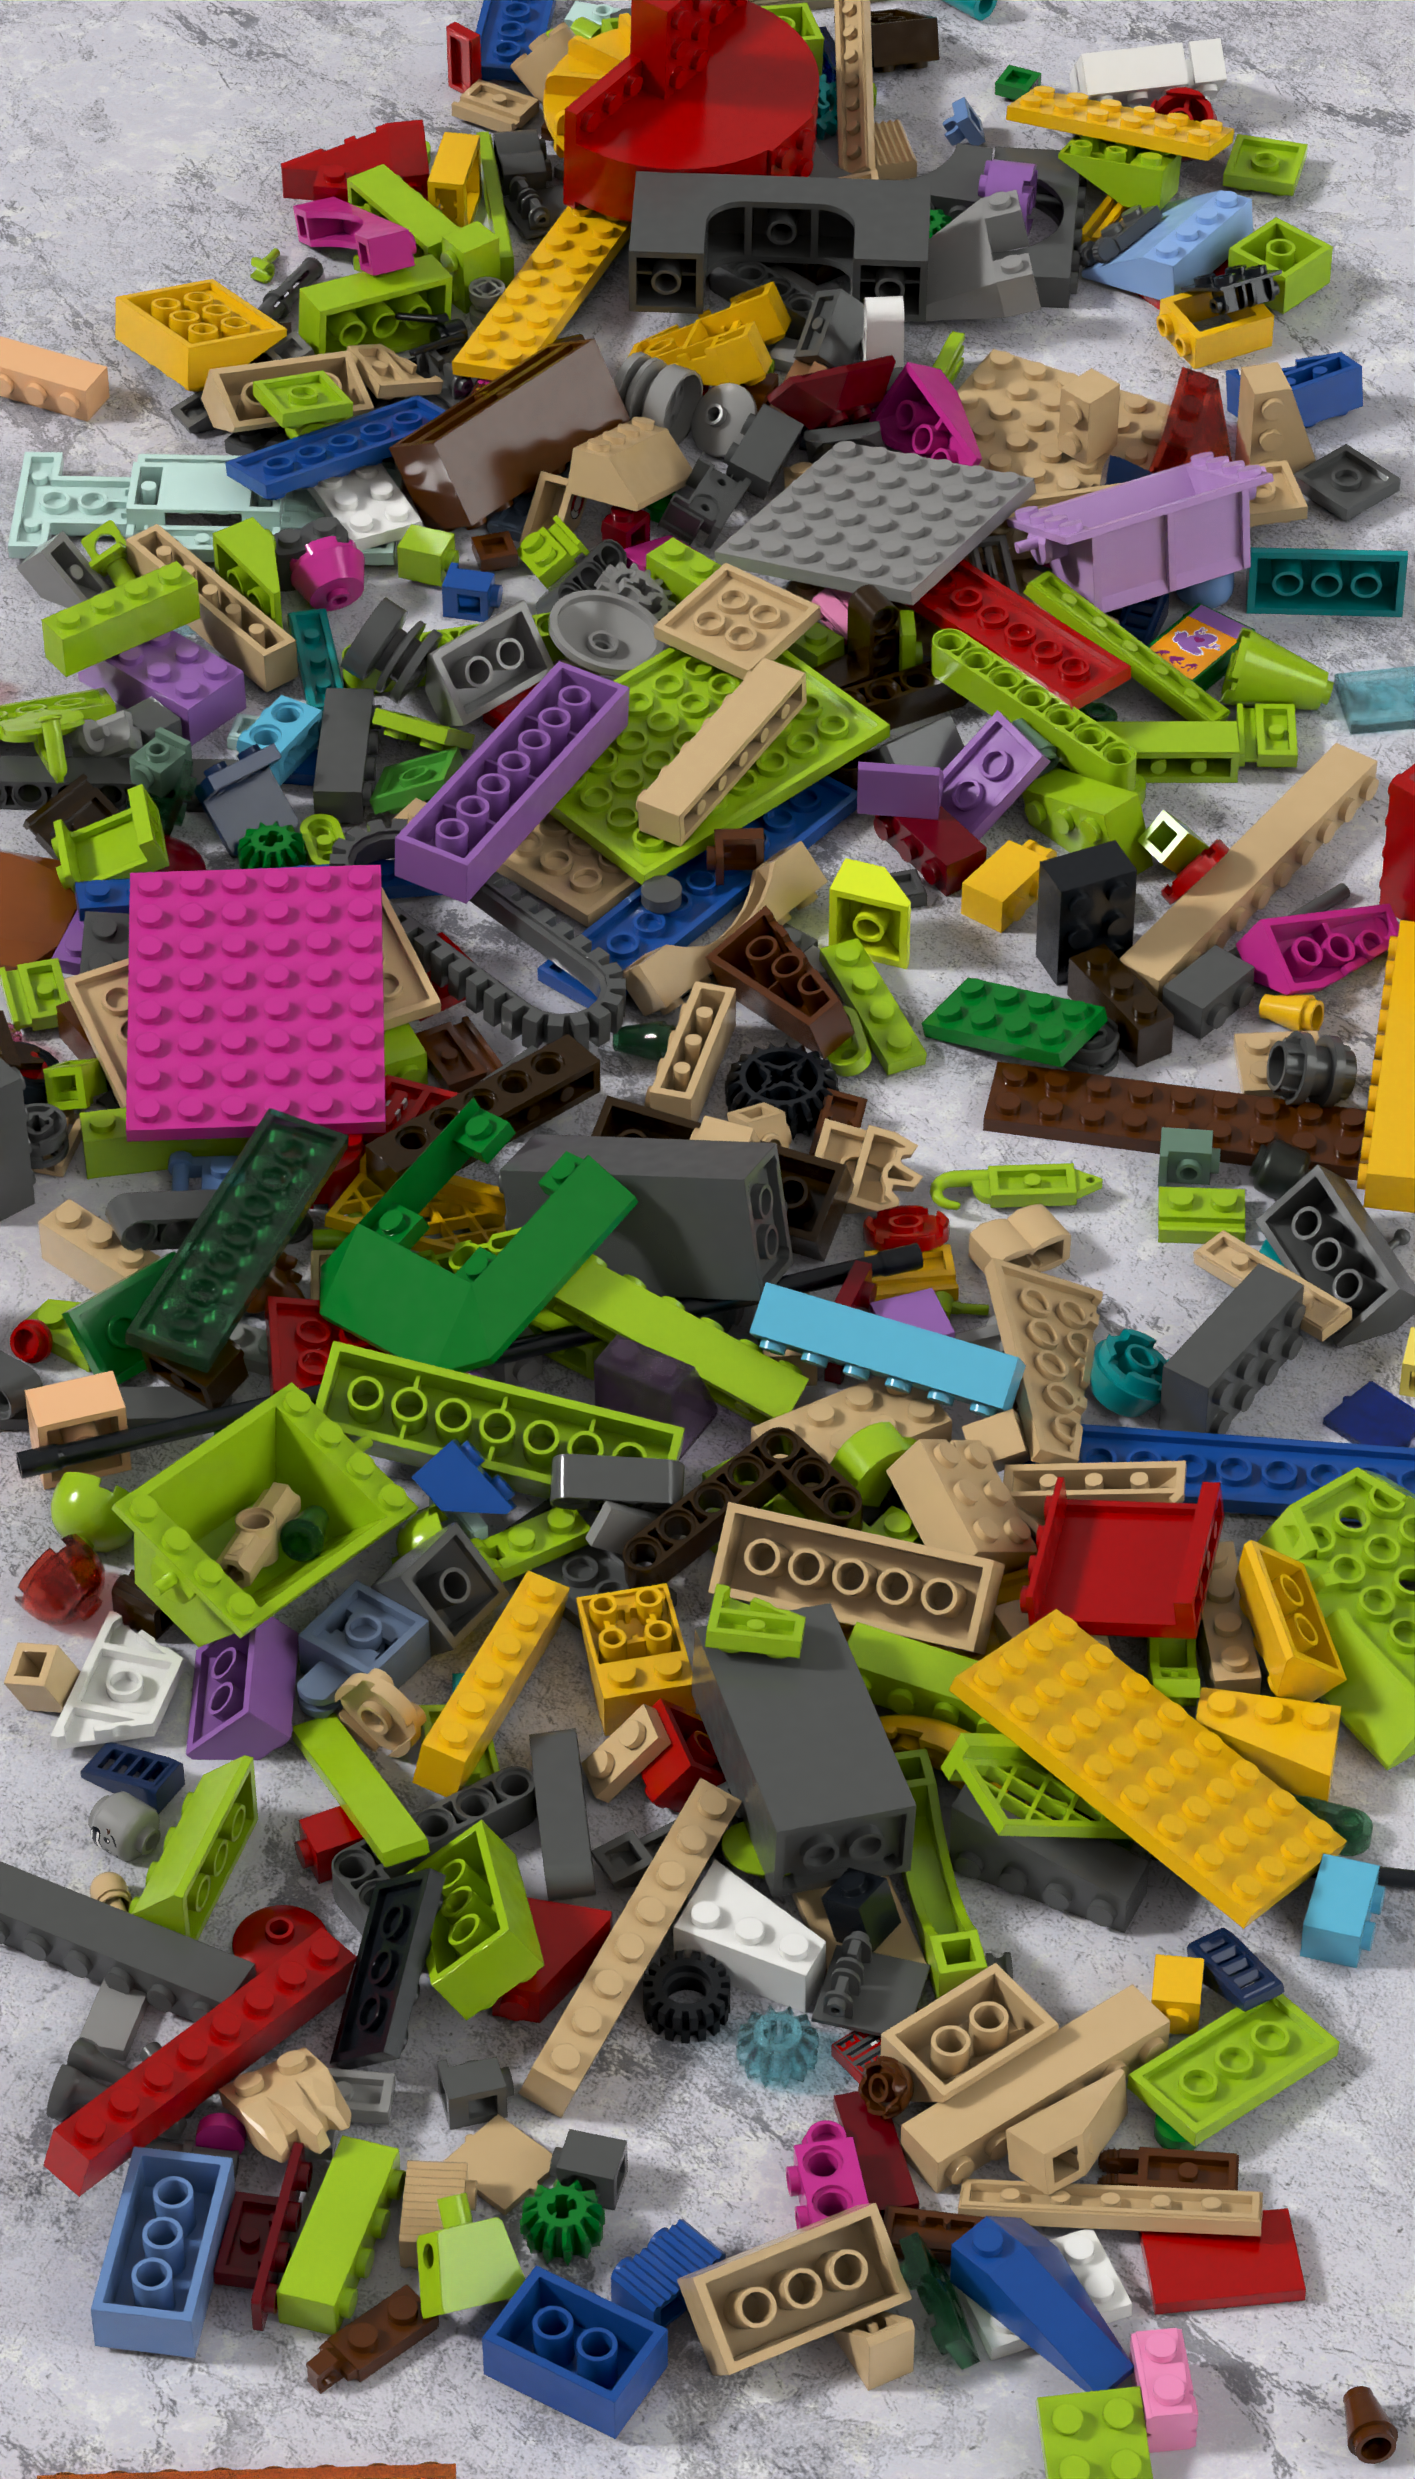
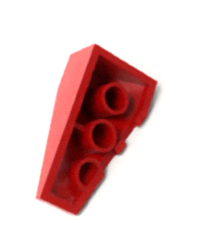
M423 119L385 123L375 127L376 132L357 139L354 135L344 139L345 144L327 151L320 148L281 163L283 198L314 201L313 185L320 165H339L346 168H356V174L384 164L396 175H399L416 192L421 193L423 198L428 201L427 181L430 173Z

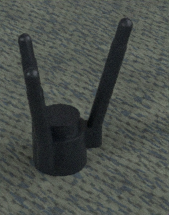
M398 312L395 314L397 320L435 324L429 332L431 343L411 349L409 351L410 356H417L434 350L440 355L448 354L451 350L462 348L468 340V331L465 323L459 318L449 320L447 313L430 315ZM416 357L408 359L413 363L417 364Z

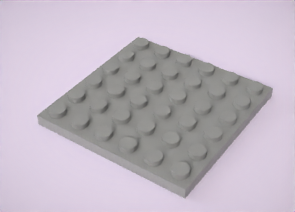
M841 441L814 462L802 475L795 479L785 490L772 499L768 505L714 551L716 563L721 566L724 563H728L743 571L854 593L863 585H874L889 601L914 605L1036 492L1034 478L1020 476L1015 472H999L988 470L978 465H962L952 463V461L947 459L936 460L921 457L916 453L905 454L889 451L884 447H869L855 444L852 441Z

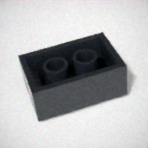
M1116 840L1040 861L1036 957L1057 986L1068 983L1070 957L1105 944L1120 959L1133 946L1137 869Z

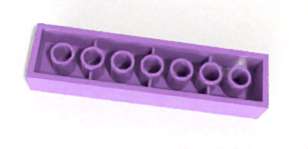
M558 661L395 837L394 876L467 904L628 726L630 687Z

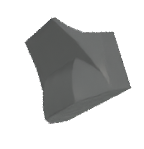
M879 421L804 431L808 461L812 464L819 460L836 443L841 441H852L855 444L869 447H883Z

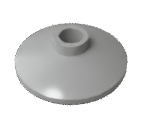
M724 383L713 387L700 399L692 416L691 431L694 442L701 451H705L710 456L725 457L733 442L741 443L745 435L740 432L750 413L757 415V406L752 394L738 384Z

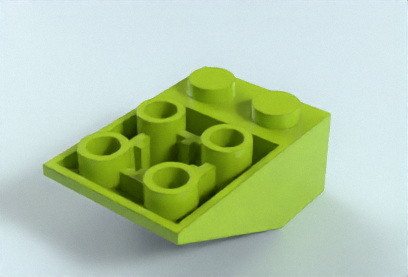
M1077 134L1058 154V158L1124 207L1131 208L1141 205L1142 209L1158 205L1161 211L1178 192L1182 158L1180 155Z

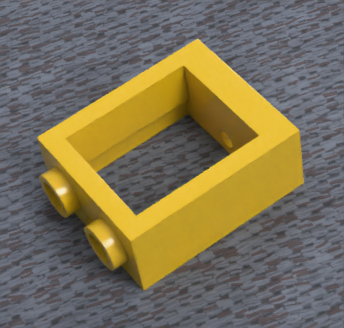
M444 132L427 181L428 202L436 209L441 210L449 220L461 228L473 223L482 197L480 135Z
M1187 291L1160 299V311L1156 319L1158 331L1162 337H1166L1175 347L1178 355L1184 357L1193 369L1272 346L1274 315L1263 303L1227 313L1233 322L1200 332L1192 323L1220 315L1213 313L1210 309L1209 302L1213 299L1211 291Z

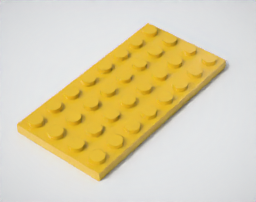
M1057 1609L955 1677L949 1688L950 1692L1007 1736L1024 1752L1243 1929L1319 1870L1323 1853L1338 1856L1347 1842L1326 1821L1315 1816L1300 1804L1291 1793L1280 1788L1260 1772L1256 1765L1236 1753L1217 1734L1206 1729L1186 1713L1181 1705L1171 1701L1151 1685L1147 1678L1136 1673L1116 1657L1108 1647L1100 1644L1081 1629L1072 1618L1065 1616Z

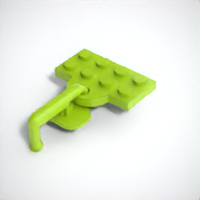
M104 687L0 705V740L12 743L33 742L37 754L56 784L63 783L64 777L67 774V763L62 736L75 731L78 726L85 723L86 719L97 721L117 713L116 705Z

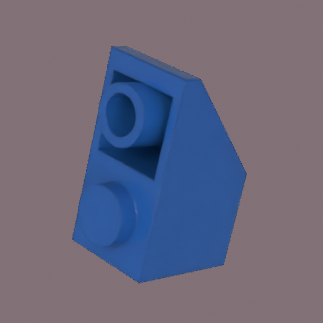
M457 1439L451 1440L411 1477L441 1511L508 1514L517 1507L511 1500L516 1495L514 1490L500 1475L497 1474L491 1478L480 1466L485 1461L484 1457L468 1440L462 1445Z

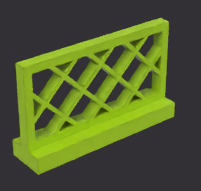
M961 1733L941 1766L948 1781L965 1782L998 1836L1132 1839L1004 1734ZM989 1782H995L1002 1787L999 1789ZM1027 1783H1033L1034 1785L1038 1786L1039 1789L1037 1790L1034 1787L1028 1785ZM1006 1790H1009L1017 1796L1023 1798L1024 1800L1031 1803V1805L1028 1806L1027 1804L1021 1802L1015 1797L1009 1795L1008 1793H1006ZM1044 1791L1069 1804L1068 1807L1044 1794ZM1036 1807L1042 1809L1043 1811L1047 1812L1048 1814L1054 1816L1059 1820H1052L1046 1815L1035 1810ZM1002 1808L1021 1819H1008ZM1073 1809H1078L1079 1811L1090 1816L1096 1821H1090L1089 1819L1073 1811Z

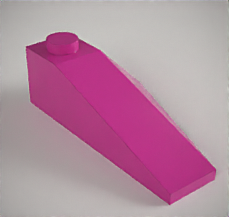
M907 362L883 398V401H881L869 419V422L879 421L884 443L905 454L916 453L921 457L936 460L947 459L952 461V463L962 465H979L982 461V456L958 392L941 369Z
M1390 904L1260 919L1235 945L1241 959L1255 967L1254 982L1285 995L1311 993L1325 989L1387 952L1390 936H1398L1399 923Z

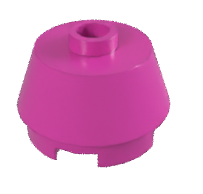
M336 536L314 540L305 545L307 553L298 560L292 558L290 561V570L292 572L291 584L314 609L324 608L326 611H334L344 608L355 602L364 591L365 557L351 539L348 543L338 542Z

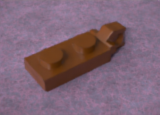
M406 2284L330 2336L319 2347V2353L306 2363L307 2381L320 2394L343 2378L347 2381L356 2378L359 2382H362L437 2330V2327H439V2316L423 2319L421 2298Z

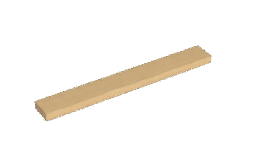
M834 0L839 168L856 174L876 169L870 0Z

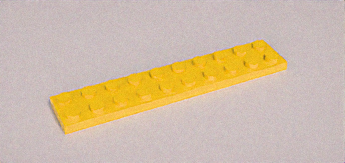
M581 204L576 209L567 206L453 359V375L493 381L548 344H553L630 238L631 222L601 214Z

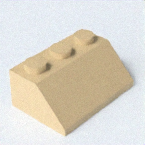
M994 1963L881 2034L880 2056L895 2058L908 2069L914 2082V2093L911 2102H945L1058 2031L1059 2024L997 1963Z

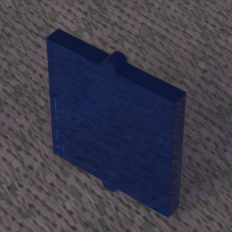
M1369 1381L1352 1396H1344L1342 1403L1323 1417V1425L1353 1444L1410 1447L1411 1440L1415 1438V1409L1375 1382Z

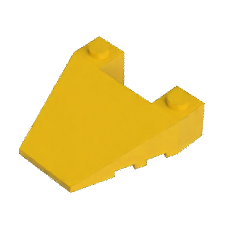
M774 281L730 298L731 305L724 310L711 314L710 309L703 311V314H698L699 319L695 323L679 328L678 324L673 325L634 344L628 357L632 353L642 352L652 358L656 357L663 360L667 365L676 364L694 370L700 374L703 385L717 386L724 383L741 385L744 383L747 387L753 386L766 378V374L772 364L771 356L765 345H771L783 339L792 320Z

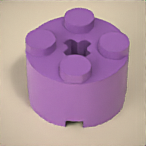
M992 159V161L986 160L984 175L981 174L979 180L978 196L987 197L996 192L1017 190L1028 237L1033 219H1028L1027 215H1031L1032 208H1035L1038 170L1035 169L1037 165Z

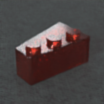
M1182 367L1168 402L1148 470L1152 473L1191 462V456L1203 452H1213L1214 458L1228 456L1229 461L1232 462L1218 379Z

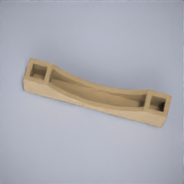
M799 841L779 850L753 870L749 892L740 913L732 925L717 940L705 946L693 947L666 944L645 953L623 970V978H626V989L644 1017L659 1010L663 1015H666L684 1003L681 996L687 991L691 993L695 981L710 983L711 979L708 975L712 970L706 956L765 905L773 913L779 925H784L792 918L789 914L792 909L796 907L797 910H801L818 898L815 891L828 881L803 842Z

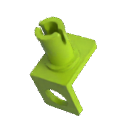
M108 520L81 540V544L92 559L88 563L91 569L103 577L109 575L116 587L137 578L127 562L126 540L112 520ZM104 535L113 536L116 544L99 555L96 550L98 539Z

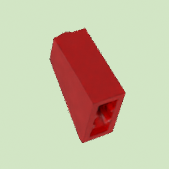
M527 1897L545 1966L540 1968L530 1980L519 1983L498 1998L492 2006V2015L505 2017L512 2021L523 2020L541 2023L585 1977L613 1929L612 1911Z

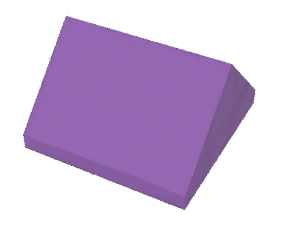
M858 761L857 814L938 820L944 773L939 767Z

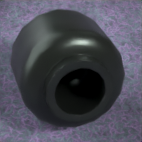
M1278 1139L1273 1140L1268 1146L1261 1144L1248 1174L1254 1178L1253 1186L1255 1190L1274 1199H1280L1311 1171L1308 1169L1310 1155L1308 1152Z

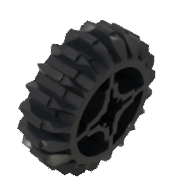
M788 1042L784 1047H775L770 1043L768 1048L764 1050L754 1046L751 1055L741 1054L739 1061L731 1064V1069L725 1081V1103L728 1107V1112L763 1102L784 1111L786 1123L790 1128L792 1140L794 1141L796 1134L802 1133L810 1136L812 1129L816 1128L820 1111L824 1108V1097H827V1095L833 1096L827 1088L839 1091L838 1078L836 1077V1071L832 1070L829 1060L821 1059L819 1051L807 1053L804 1045L795 1049L790 1048Z

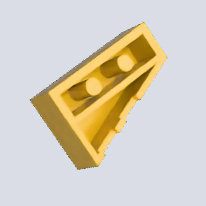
M1201 1687L1195 1720L1209 1731L1217 1734L1226 1745L1245 1760L1256 1765L1260 1772L1280 1788L1314 1802V1809L1327 1814L1338 1745L1341 1706Z

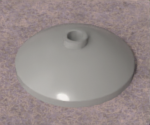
M582 590L565 595L555 603L548 620L550 637L562 654L579 667L600 675L620 677L662 652L665 643L654 638V625L658 623L654 615L634 600L613 592Z

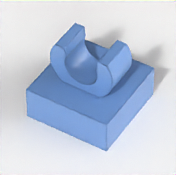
M963 97L952 103L954 116L943 122V126L947 130L945 137L952 146L957 145L965 138L974 146H979L986 142L982 121L966 98Z

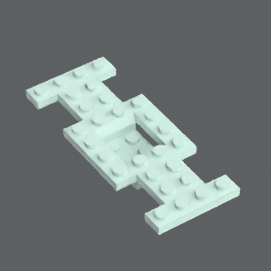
M25 452L9 536L8 553L9 558L26 559L36 548L50 540L51 535H57L64 531L70 537L87 536L108 520H112L121 534L125 536V540L158 524L202 562H214L212 533L229 526L165 525L167 513L241 514L242 521L253 517L264 529H269L273 535L287 528L301 529L306 524L326 516L307 489L300 488L286 493L281 499L267 500L228 477L225 462L240 456L138 454L137 462H133L131 477L62 476L64 466L63 452ZM394 458L383 459L381 464L402 492L403 478ZM396 541L361 551L365 557V565H394Z

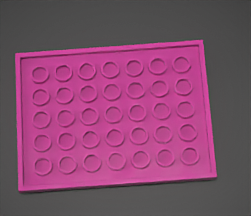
M381 865L130 873L126 1092L127 1142L386 1133Z

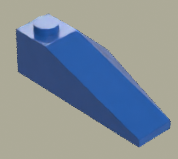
M986 2216L951 2245L950 2282L1085 2392L1115 2389L1134 2373V2365L1058 2247L1022 2218Z

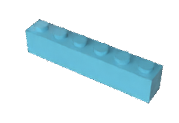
M768 1282L765 1283L749 1331L754 1338L761 1341L759 1348L770 1353L784 1356L786 1349L801 1353V1361L820 1368H826L828 1362L844 1366L842 1373L864 1381H868L871 1374L886 1379L885 1386L896 1391L910 1394L912 1387L927 1391V1399L939 1404L953 1406L954 1400L970 1404V1412L986 1418L1012 1409L1026 1367L1019 1357Z

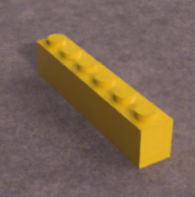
M529 1570L527 1571L424 1739L412 1783L444 1797H448L463 1789L559 1629L570 1590L569 1587Z

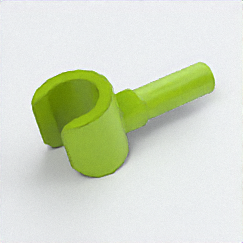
M274 248L263 259L256 256L253 257L251 265L256 270L250 275V278L264 284L269 283L275 274V266L272 263L280 255V251Z
M945 1291L935 1293L949 1320L951 1314L985 1316L989 1314V1305L961 1303L954 1301L953 1297Z

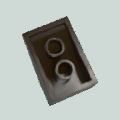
M900 8L871 11L872 67L875 73L895 71V65L907 64V69H921L928 67V61L940 60L937 17Z

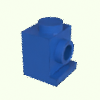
M451 562L442 584L443 617L479 622L490 619L493 609L500 607L503 595L502 585L495 584V573L460 569L459 563Z

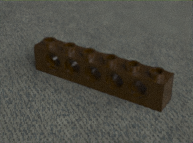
M566 1034L366 1144L367 1178L386 1193L473 1097L480 1108L511 1124L516 1134L508 1143L601 1092L600 1060L573 1037ZM471 1156L459 1170L474 1163L478 1159Z

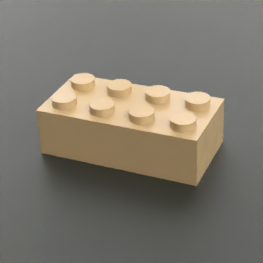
M876 1376L868 1381L751 1427V1443L772 1428H789L830 1464L840 1447L852 1435L869 1425L879 1422H890L902 1437H910L916 1441L918 1439H947L950 1443L952 1439V1419L938 1403L927 1399V1391L912 1387L910 1394L896 1391L885 1386L886 1379ZM778 1454V1455H775V1456H773V1457H774V1458H785V1457H787L788 1455ZM813 1482L804 1484V1486L814 1487L819 1485L818 1483Z
M876 2203L854 2206L677 2279L713 2376L734 2374L912 2300Z

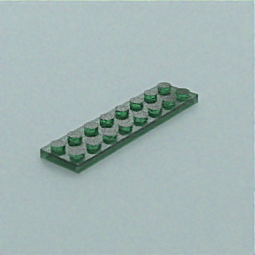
M269 1108L126 1330L125 1344L208 1373L346 1152L349 1136Z

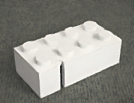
M1221 38L1190 41L1188 43L1190 59H1185L1182 42L1081 54L1069 74L1072 92L1088 95L1090 100L1113 99L1120 101L1124 107L1134 108L1136 106L1149 107L1155 99L1158 101L1162 96L1167 95L1166 91L1172 88L1187 87L1199 91L1211 103V100L1215 98L1227 80Z

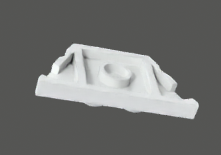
M109 1611L50 1735L51 1749L61 1750L155 1736L184 1673L183 1657L170 1648L157 1644L155 1638L145 1631L141 1630L135 1633L123 1624L122 1616L119 1613Z

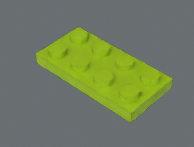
M1281 1994L1246 2012L1235 2007L1128 2075L1127 2088L1195 2147L1336 2057L1340 2042L1284 1994Z

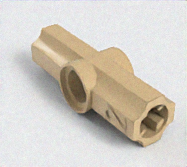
M274 1482L269 1489L263 1490L253 1507L246 1508L236 1515V1532L216 1560L221 1565L223 1571L242 1590L244 1587L252 1584L262 1567L272 1565L278 1560V1543L301 1510L300 1496L295 1494L288 1484Z

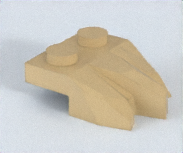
M825 1118L814 1156L847 1165L854 1188L843 1214L876 1212L899 1206V1198L893 1191L913 1192L923 1178L922 1175L906 1167L901 1162L902 1159L911 1158L918 1147L917 1144L896 1132L868 1125L867 1130Z
M305 2047L288 2051L282 2054L276 2061L254 2072L241 2074L234 2082L218 2089L223 2106L244 2125L249 2142L261 2154L280 2163H284L289 2159L294 2142L304 2143V2148L321 2154L331 2145L326 2134L327 2131H343L350 2128L352 2113L326 2065Z

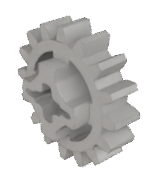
M619 562L616 567L611 564L608 565L594 584L597 588L596 590L613 592L634 600L650 611L658 622L676 607V603L668 600L672 592L670 590H663L660 587L663 580H653L650 577L651 571L649 569L641 571L635 563L629 569L623 562Z

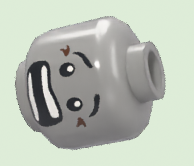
M121 1791L111 1796H104L98 1800L91 1810L88 1825L91 1828L90 1835L93 1843L122 1861L130 1862L139 1858L142 1854H150L160 1840L161 1833L158 1830L160 1819L157 1810L127 1792Z

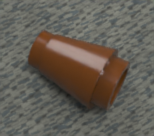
M1365 2386L1351 2388L1343 2397L1348 2448L1352 2454L1364 2463L1376 2464L1383 2462L1391 2457L1396 2450L1398 2431L1370 2388Z

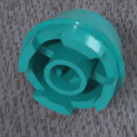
M1123 1329L1120 1335L1111 1336L1109 1334L1106 1339L1096 1345L1089 1385L1095 1398L1112 1412L1126 1417H1139L1161 1403L1163 1366L1168 1360L1153 1348L1156 1343L1154 1338L1136 1330Z

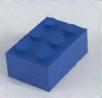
M536 2265L482 2337L484 2375L616 2439L668 2367V2329Z

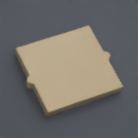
M497 2114L474 2135H466L465 2143L443 2162L468 2163V2180H477V2195L503 2215H506L529 2194L534 2195L537 2185H541L550 2177V2163L553 2154Z

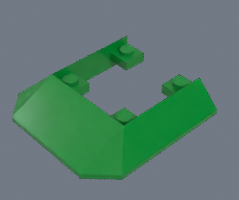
M473 1097L363 1217L321 1266L319 1314L326 1321L389 1355L462 1373L494 1364L638 1204V1200L590 1155L582 1159L566 1151L538 1182L543 1192L550 1197L498 1255L479 1247L454 1274L412 1252L410 1249L430 1228L425 1219L418 1215L471 1156L488 1164L516 1134L508 1121L480 1108Z

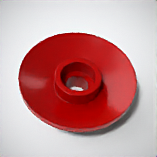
M291 1905L265 1907L253 1912L239 1924L232 1941L233 1955L255 1963L257 1976L321 1927L326 1931L327 1929L316 1915L306 1909Z

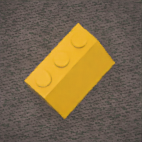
M1250 1540L1245 1543L1235 1582L1241 1596L1239 1599L1240 1608L1249 1619L1255 1635L1253 1637V1644L1257 1652L1264 1659L1269 1673L1267 1676L1268 1685L1275 1696L1279 1698L1313 1702L1346 1681L1347 1678L1305 1565L1256 1541Z

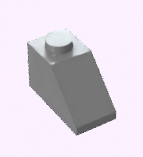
M64 531L40 545L16 567L41 598L67 608L111 590L100 575L91 569L88 564L89 562Z

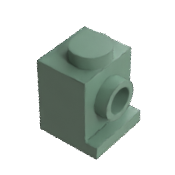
M162 727L155 730V737L129 757L131 783L135 785L143 784L147 791L163 798L193 774L191 742Z
M1162 1127L1158 1188L1159 1186L1166 1187L1167 1182L1210 1185V1174H1219L1221 1148H1212L1213 1130Z

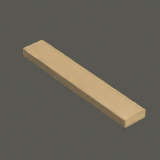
M965 2178L962 2179L958 2214L980 2217L1022 2218L1030 2226L1261 2236L1263 2192L1071 2183L1047 2196L1026 2181Z

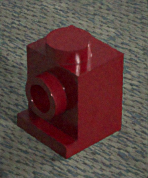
M613 505L611 513L602 521V541L612 539L617 541L623 549L650 541V513L643 510L636 512Z

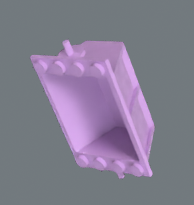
M1203 452L1191 456V462L1047 507L1040 509L1037 506L1020 508L1015 511L1014 517L1007 519L1008 527L1028 533L1027 539L1014 543L1018 554L1030 550L1038 564L1050 563L1055 576L1103 613L1250 568L1249 501L1256 497L1257 486L1274 481L1273 474L1268 473L1264 466H1245L1243 460L1230 462L1228 456L1214 458L1213 452Z

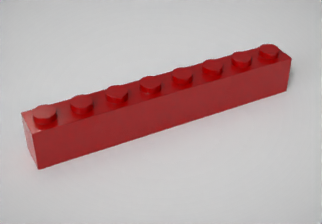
M324 1928L318 1929L54 2128L43 2166L80 2197L131 2158L134 2146L145 2147L216 2093L218 2089L225 2086L345 1994L357 1956Z

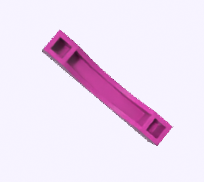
M334 196L293 206L299 242L310 247L356 249L361 270L373 276L415 266L413 254H416L417 251L415 238L409 232V229Z

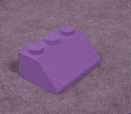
M272 1616L241 1639L236 1634H232L203 1645L196 1650L186 1749L188 1757L193 1760H235L246 1755L253 1757L254 1760H260L276 1748L283 1747L291 1739L293 1731V1703L296 1695V1667L299 1659L298 1632Z

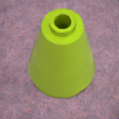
M1245 627L1241 628L1236 639L1237 642H1240L1238 650L1231 654L1221 690L1223 696L1220 699V703L1230 706H1237V703H1243V706L1255 707V703L1295 704V709L1316 711L1320 704H1328L1334 682L1328 681L1329 673L1259 633Z

